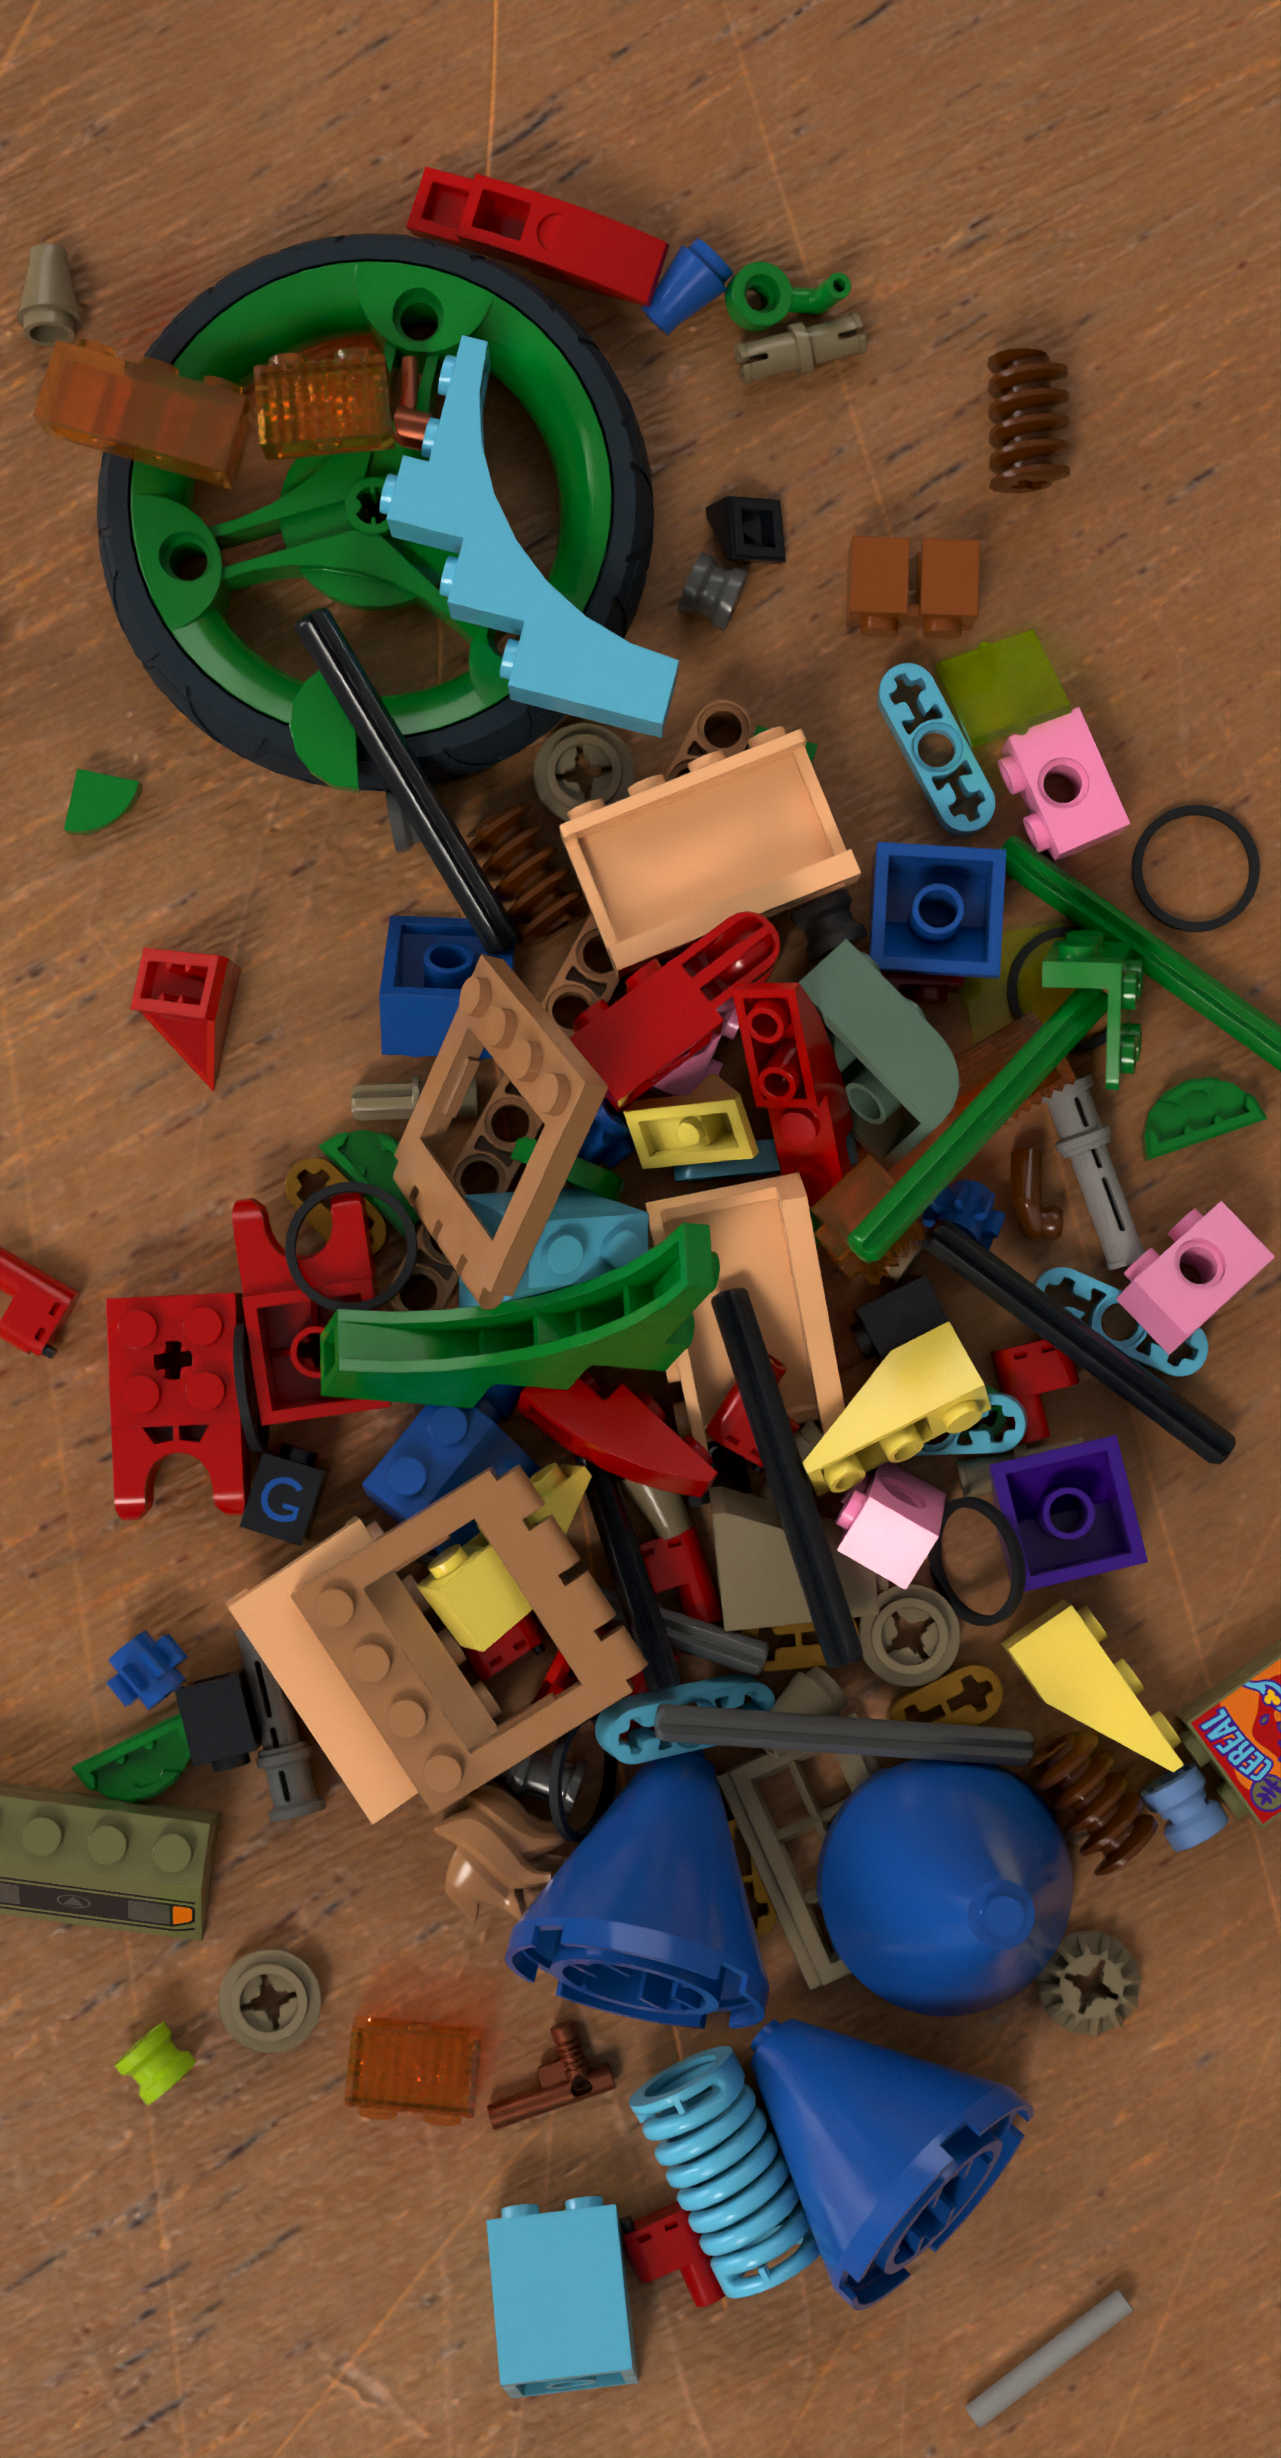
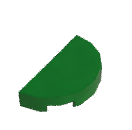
M318 671L305 681L293 701L289 728L296 754L313 776L324 781L331 788L360 793L357 733L321 672Z
M1215 1077L1185 1080L1161 1094L1147 1113L1141 1135L1144 1162L1267 1120L1268 1118L1256 1098L1250 1093H1245L1233 1083L1222 1081Z
M359 1130L338 1133L318 1146L351 1182L374 1185L395 1197L409 1214L414 1228L417 1226L420 1218L393 1179L394 1171L399 1162L394 1156L399 1142L387 1134ZM364 1194L396 1230L407 1239L402 1221L396 1212L382 1200Z
M524 1136V1139L519 1137L510 1158L527 1165L537 1140ZM579 1157L576 1158L565 1182L578 1189L619 1202L625 1187L624 1179L619 1178L617 1174Z
M180 1712L75 1764L71 1768L86 1788L92 1791L96 1790L111 1799L134 1803L158 1796L181 1777L191 1759Z

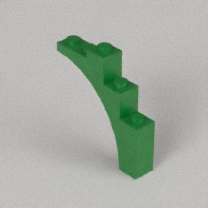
M683 1222L659 1245L626 1265L588 1281L549 1293L501 1302L499 1306L491 1310L482 1309L480 1306L445 1310L391 1312L337 1309L320 1334L321 1396L473 1408L487 1390L495 1384L568 1390L591 1365L666 1371L691 1345L695 1328L693 1311L715 1290L718 1283L720 1262L717 1253L711 1251L710 1227L705 1224Z

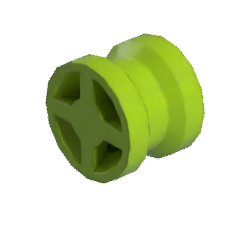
M164 2021L143 2036L113 2065L122 2076H131L139 2085L138 2095L146 2105L151 2104L169 2090L197 2062L189 2051H181L171 2041L172 2030Z

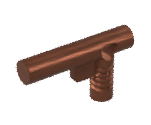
M573 2020L559 2023L550 2028L553 2041L557 2044L555 2047L559 2050L558 2055L561 2057L558 2060L538 2067L537 2073L542 2087L487 2105L489 2118L494 2130L617 2088L609 2064L590 2070L588 2063L585 2062L586 2056L583 2055L584 2050L581 2049L582 2044L579 2043L580 2038L577 2037L578 2032ZM576 2075H582L592 2086L575 2091L572 2088L573 2079Z

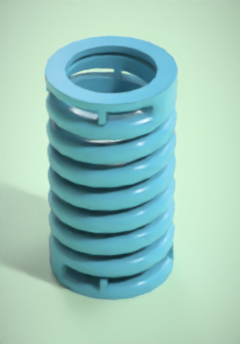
M719 2046L696 2053L664 2069L640 2086L631 2095L628 2103L639 2122H645L642 2129L645 2137L650 2141H660L655 2148L654 2155L661 2165L669 2166L666 2171V2179L673 2188H680L677 2194V2201L682 2209L691 2211L688 2216V2223L694 2232L702 2233L699 2240L700 2247L705 2254L713 2256L710 2266L726 2297L735 2299L755 2295L781 2284L809 2266L821 2254L783 2152L778 2150V2139L771 2129L766 2128L767 2117L764 2111L755 2105L756 2095L753 2089L744 2083L745 2073L733 2049L730 2046ZM801 2244L794 2254L769 2269L768 2262L784 2254L794 2245ZM758 2267L759 2274L743 2277L747 2271Z

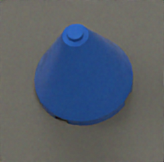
M702 1749L647 1761L642 1765L513 1926L507 1946L505 1962L515 1974L529 1983H534L537 1969L539 1968L552 1974L559 1980L556 1996L600 2011L652 2023L705 2029L707 2014L711 2012H731L728 2027L732 2029L749 2027L763 2020L770 1986L715 1768L710 1761L703 1758L704 1751Z
M912 1759L889 1769L884 1767L871 1775L848 1796L829 1825L821 1847L817 1867L816 1892L818 1906L822 1908L826 1928L832 1941L831 1945L839 1959L858 1981L879 1997L905 2010L939 2017L961 2016L984 2011L1007 2001L1027 1987L1043 1971L1057 1950L1068 1924L1073 1898V1870L1066 1839L1053 1812L1036 1791L1021 1778L996 1764Z
M794 2018L788 2019L782 2024L776 2019L770 2021L759 2031L750 2045V2049L755 2053L750 2063L753 2075L833 2289L856 2311L867 2309L891 2294L910 2277L911 2274L904 2268L916 2259L928 2247L936 2253L989 2192L1021 2145L1025 2135L1012 2124L1016 2113L1020 2114L1027 2122L1033 2118V2107L1010 2086Z

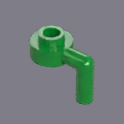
M753 262L744 266L728 282L727 290L725 291V305L731 319L738 326L748 331L761 332L773 327L788 312L814 315L825 313L848 296L851 291V281L845 274L837 272L815 288L791 286L787 276L777 266L768 262ZM747 291H754L759 294L763 304L761 310H754L748 305L746 301Z

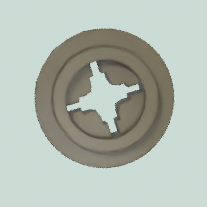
M591 723L572 724L554 732L539 749L533 769L535 788L544 807L564 822L570 821L567 812L583 803L602 798L605 805L608 806L628 798L630 795L627 789L634 784L635 775L631 753L620 737L603 726ZM583 749L584 759H588L590 768H601L602 771L612 770V772L603 773V777L593 779V790L590 791L591 799L585 800L584 792L580 791L578 782H567L566 779L556 780L564 778L566 774L576 770L577 750Z
M909 1584L906 1590L897 1585L888 1590L878 1592L879 1615L861 1617L859 1624V1640L866 1664L881 1679L898 1686L916 1687L938 1679L950 1668L960 1646V1625L951 1605L939 1593L921 1585ZM897 1612L900 1618L904 1617L910 1624L917 1623L920 1620L924 1622L928 1618H932L930 1622L924 1625L925 1629L919 1634V1639L923 1644L921 1648L926 1656L921 1658L916 1650L912 1651L907 1645H902L897 1649L893 1647L889 1651H885V1648L892 1644L891 1640L898 1635L897 1628L894 1625L896 1621L891 1614Z
M1079 1931L1062 1938L1053 1957L1038 1975L1037 1984L1041 2002L1053 2020L1070 2033L1077 2032L1098 2037L1102 2032L1114 2027H1122L1125 2018L1133 2008L1138 2006V1994L1142 1978L1132 1954L1120 1941L1102 1932ZM1101 1959L1099 1979L1113 1993L1112 1995L1105 1992L1103 1995L1092 1993L1088 2001H1084L1080 2008L1081 1990L1073 1983L1070 1977L1065 1975L1069 1973L1077 1976V1974L1088 1976L1092 1969L1097 1967Z
M258 1948L237 1960L225 1975L220 1987L218 2000L220 2016L230 2035L243 2046L262 2053L282 2052L301 2043L315 2027L321 2013V1984L312 1972L309 1962L291 1954L286 1948L278 1950ZM264 1974H267L268 1982H272L275 1991L281 1992L286 1990L287 1993L296 1992V1994H292L289 1999H286L280 2005L279 2025H276L275 2017L270 2014L267 2006L257 2007L256 2004L245 2006V2004L251 2003L254 1998L261 1995L265 1980Z

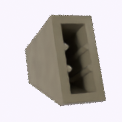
M722 1486L710 1487L709 1496L719 1594L725 1632L812 1622L775 1502ZM820 1516L852 1618L879 1615L877 1591L888 1590V1579L837 1551L843 1528L835 1524L836 1520Z

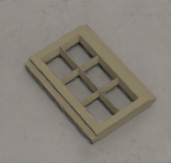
M855 1712L842 1716L858 1718ZM788 1750L778 1760L763 1752L726 1769V1771L716 1776L806 1984L812 1990L851 1972L845 1967L836 1952H831L811 1907L812 1904L818 1902L816 1887L807 1892L804 1891L784 1843L816 1829L823 1844L829 1828L827 1823L833 1820L846 1799L821 1810L800 1762L822 1752ZM834 1753L851 1792L871 1777V1775L881 1770L875 1756ZM789 1768L810 1816L778 1830L757 1782Z

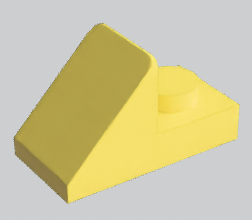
M716 1074L708 1075L690 1094L635 1100L623 1111L642 1169L752 1159L759 1153L740 1093Z

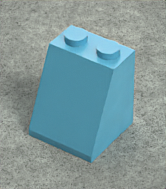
M562 1188L513 1297L505 1295L502 1302L542 1295L579 1284L628 1264L648 1251L649 1213L578 1188ZM514 1192L464 1195V1197L494 1237ZM459 1276V1308L479 1306L462 1281L461 1276Z
M601 2196L569 2199L565 2201L566 2210L540 2213L538 2204L508 2206L501 2209L502 2218L486 2220L500 2386L511 2399L639 2383L619 2212L616 2204L604 2206V2200Z

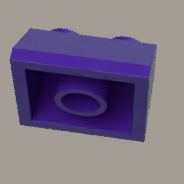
M1117 1435L989 1465L993 1504L1011 1524L1023 1552L1026 1574L1024 1592L1148 1562ZM997 1529L1011 1585V1561L1006 1544Z

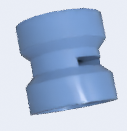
M1196 1762L1185 1763L1175 1772L1169 1770L1145 1786L1140 1794L1150 1812L1159 1814L1162 1820H1168L1165 1824L1164 1836L1173 1851L1176 1852L1187 1850L1217 1834L1229 1822V1818L1219 1801L1205 1799L1207 1796L1204 1790L1206 1779Z

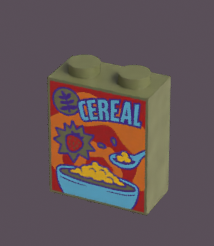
M1280 1638L1175 1714L1185 1728V1731L1178 1735L1184 1749L1199 1768L1209 1762L1223 1781L1222 1784L1215 1788V1791L1237 1821L1247 1815L1260 1828H1264L1281 1815Z

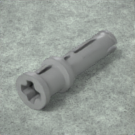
M1091 1074L1038 1092L1036 1095L1039 1103H1047L1059 1140L1055 1143L1057 1153H1061L1063 1158L1069 1157L1087 1210L1106 1257L1108 1270H1114L1133 1264L1146 1250L1143 1249L1125 1194L1122 1191L1106 1144L1111 1142L1110 1135H1112L1109 1125L1101 1123L1089 1090L1094 1082Z

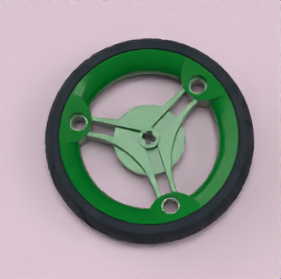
M364 233L349 236H331L299 243L284 248L279 252L262 256L231 272L219 280L215 287L206 289L172 319L162 334L150 345L125 387L126 394L120 398L116 406L105 440L101 470L98 477L97 524L99 528L98 537L101 563L107 590L109 591L119 624L135 655L142 661L144 669L160 691L167 696L181 713L216 742L237 755L272 772L310 784L328 786L327 783L313 776L298 758L289 728L293 701L305 682L286 674L267 662L245 643L225 619L230 605L231 592L258 583L305 578L312 587L330 600L350 608L365 611H387L416 604L453 628L471 645L468 662L470 670L427 689L404 694L380 696L432 785L455 781L469 774L492 767L522 751L549 732L567 715L510 700L509 679L500 677L503 654L497 649L499 641L508 634L507 632L484 626L477 627L475 624L451 618L447 604L448 598L440 595L438 588L440 587L443 569L448 556L459 558L458 553L394 538L391 536L387 519L377 524L375 517H372L371 524L367 523L364 510L371 505H375L376 510L380 511V499L388 474L398 476L403 455L425 461L430 459L422 457V451L402 447L397 444L395 440L394 418L388 417L399 369L402 368V358L405 356L418 358V373L423 374L418 391L416 409L434 414L440 373L446 355L457 356L462 335L488 341L491 361L490 373L505 384L529 413L545 442L554 469L559 499V532L555 556L547 582L586 617L623 639L637 612L646 583V571L649 569L653 546L654 508L651 468L644 438L631 402L624 392L613 368L592 338L559 303L544 294L537 285L496 261L489 260L474 251L438 240L418 239L408 235ZM419 322H431L437 326L435 333L425 340H413L405 334L409 326ZM370 336L373 345L383 357L378 376L359 418L339 423L325 430L304 447L286 475L281 496L278 500L238 519L207 527L202 519L193 512L194 488L203 454L215 429L228 409L260 376L280 362L301 351L344 338ZM282 533L287 549L228 566L222 550ZM197 555L207 559L206 569L200 577L194 580H183L177 577L178 567L184 559ZM357 734L360 791H391Z

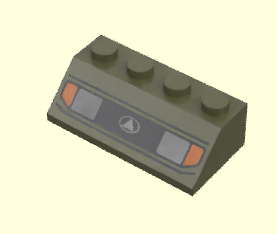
M0 1782V1914L202 1941L204 1939L221 1811L146 1801L129 1803L124 1802V1800L111 1799L101 1795Z

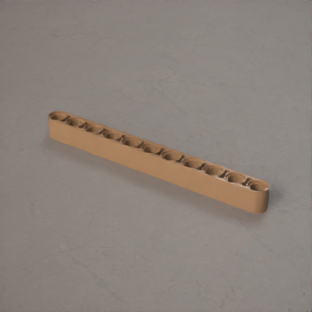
M729 700L713 701L704 706L697 715L664 776L665 781L668 782L690 773L687 765L706 754L723 750L726 758L748 750L749 744L747 741L751 738L752 728L751 720L746 710L739 704ZM725 721L737 728L740 739L729 748H718L708 742L704 732L712 723ZM590 913L541 1004L554 1021L555 1007L566 998L576 997L582 999L588 1007L604 999L610 1007L627 976L618 978L614 969L607 973H598L586 966L583 959L586 950L597 942H603L592 913ZM557 1024L568 1038L575 1034L573 1029L569 1030ZM505 1073L449 1174L463 1195H468L464 1189L463 1180L465 1174L471 1167L477 1164H487L496 1169L499 1183L494 1193L510 1192L524 1167V1164L510 1158L516 1142L502 1141L494 1133V1122L500 1112L510 1108L522 1110L529 1118V1128L525 1136L537 1141L545 1126ZM422 1224L416 1235L418 1246L417 1259L410 1279L420 1275H425L432 1279L437 1287L438 1296L435 1304L428 1310H445L448 1308L459 1287V1275L446 1256L437 1250L434 1245V1238L425 1225ZM407 1253L401 1265L399 1266L394 1278L392 1279L391 1285L396 1281V1279L400 1275L405 1264ZM404 1288L390 1300L395 1311H413L404 1301Z

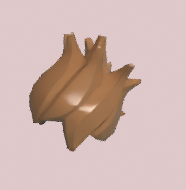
M485 1783L462 1797L468 1807L467 1810L454 1814L433 1827L436 1834L456 1844V1849L450 1860L446 1875L445 1895L465 1913L470 1930L474 1929L480 1905L498 1906L519 1920L528 1909L524 1900V1888L548 1884L556 1874L555 1871H558L568 1859L567 1857L547 1854V1852L565 1842V1839L560 1834H555L558 1831L553 1820L543 1821L538 1819L506 1787Z

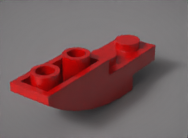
M425 166L406 228L414 236L438 240L474 251L478 254L528 267L535 276L650 307L669 250L668 243L566 201L475 173L474 179L427 166Z
M799 982L736 983L732 988V994L756 1107L768 1108L781 1176L800 1173L809 1207L849 1208L856 1196L846 1144V1137L853 1127V1121L842 1075L821 1017Z
M586 1371L568 1390L526 1387L521 1392L517 1411L563 1447L610 1473L641 1485L694 1497H702L710 1489L718 1474L711 1467L713 1463L711 1455L698 1441L688 1435L681 1439L663 1422L666 1419L665 1413L650 1396L642 1391H638L634 1395L623 1383L605 1401L598 1396L601 1393L599 1385Z

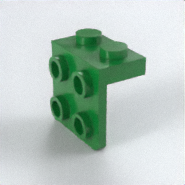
M1069 931L1065 933V940H1055L1042 961V987L1108 989L1106 1090H1120L1126 1074H1135L1136 1061H1140L1142 1024L1130 1023L1131 1010H1137L1138 998H1142L1143 960H1132V942L1104 941V933L1100 931Z

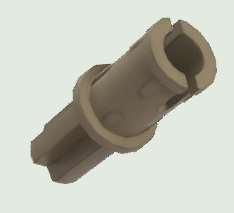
M413 1075L412 1082L357 1083L353 1086L351 1092V1109L354 1119L357 1121L410 1120L426 1081H420L419 1075ZM473 1078L456 1118L471 1117L472 1119H478L477 1078Z

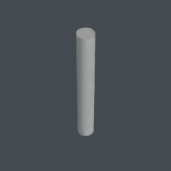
M1117 2288L967 2404L965 2408L980 2429L1134 2311L1133 2307L1119 2288Z

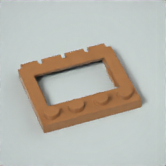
M481 954L472 976L462 986L459 1007L394 1154L399 1162L394 1171L393 1179L409 1204L414 1207V1211L431 1236L437 1241L438 1246L457 1274L461 1276L462 1281L482 1309L491 1310L500 1305L505 1295L513 1297L609 1087L504 959ZM484 1047L545 1124L494 1237L436 1157L453 1117L456 1118L480 1064L478 1059Z
M521 1465L515 1466L501 1476H498L494 1468L490 1466L298 1587L290 1595L433 1815L633 1692L634 1684L630 1678L649 1664L624 1625L614 1628L603 1636L597 1629L614 1618L616 1612L588 1569L568 1581L562 1575L564 1571L578 1563L581 1558L554 1516L551 1514L532 1526L527 1521L526 1517L540 1509L545 1503ZM475 1519L579 1681L557 1695L551 1692L498 1725V1732L468 1750L363 1588L374 1583L392 1570L394 1572L399 1571L451 1538L452 1532Z

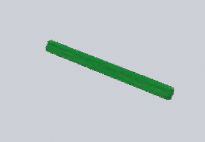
M1011 836L1000 848L1006 850L1005 874L1083 930L1103 932L1104 941L1132 942V960H1143L1144 974L1281 1071V1026L1040 852L1038 853L1036 849L1017 836Z
M1077 988L848 1235L847 1245L856 1253L861 1261L872 1263L873 1261L880 1260L1107 1012V993L1102 991V989Z

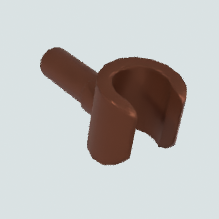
M405 356L402 358V397H400V405L397 407L394 415L395 440L402 447L422 451L427 423L430 417L435 418L432 413L416 409L418 404V358Z

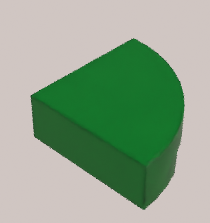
M77 768L64 831L67 834L89 835L112 825L134 807L143 785L139 781Z

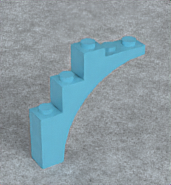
M462 335L457 356L447 354L442 365L438 394L445 395L446 398L440 419L430 417L426 426L421 454L422 457L430 458L429 461L403 455L398 476L388 474L384 482L379 510L380 513L387 514L386 519L391 536L459 554V558L448 556L443 569L439 591L440 595L448 597L447 604L452 619L520 636L519 641L508 639L500 668V677L509 679L510 700L662 738L678 678L679 660L632 644L586 617L546 581L517 542L494 494L485 458L483 410L491 366L488 341Z

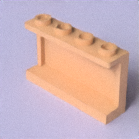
M783 726L766 730L747 741L750 747L748 750L726 758L723 750L706 754L687 765L690 771L688 774L668 782L665 781L663 774L655 775L630 786L627 789L630 795L628 798L608 806L605 805L602 798L595 799L567 812L570 821L559 825L560 836L618 978L639 970L653 959H657L660 962L684 952L712 929L736 913L749 911L770 918L857 883L861 871L852 849L846 850L807 754L805 748L807 741L802 729L786 734Z
M797 1172L645 1203L649 1213L648 1251L659 1245L683 1222L705 1224L710 1227L711 1251L717 1253L720 1262L719 1279L715 1290L693 1311L695 1328L691 1345L666 1370L668 1383L681 1381L685 1398L683 1401L673 1402L679 1437L682 1439L685 1435H688L698 1441L708 1451L707 1443L714 1440L705 1432V1428L735 1382L732 1367L711 1305L713 1296L732 1288H745L748 1291L767 1353L777 1358L787 1367L785 1374L778 1383L787 1415L798 1424L807 1422L810 1418L819 1420L823 1435H825L844 1411L845 1405L809 1204L800 1173Z
M354 1516L344 1523L346 1526L251 1590L246 1588L225 1603L373 1825L419 1792L290 1596L298 1587L384 1534L376 1521L365 1527L362 1521ZM394 1570L363 1589L469 1750L498 1732L497 1725L493 1719L500 1715L502 1711L482 1681L471 1687L458 1668L467 1658L445 1627L436 1634L430 1626L423 1612L429 1609L431 1605L416 1585L418 1583L410 1574L400 1580Z

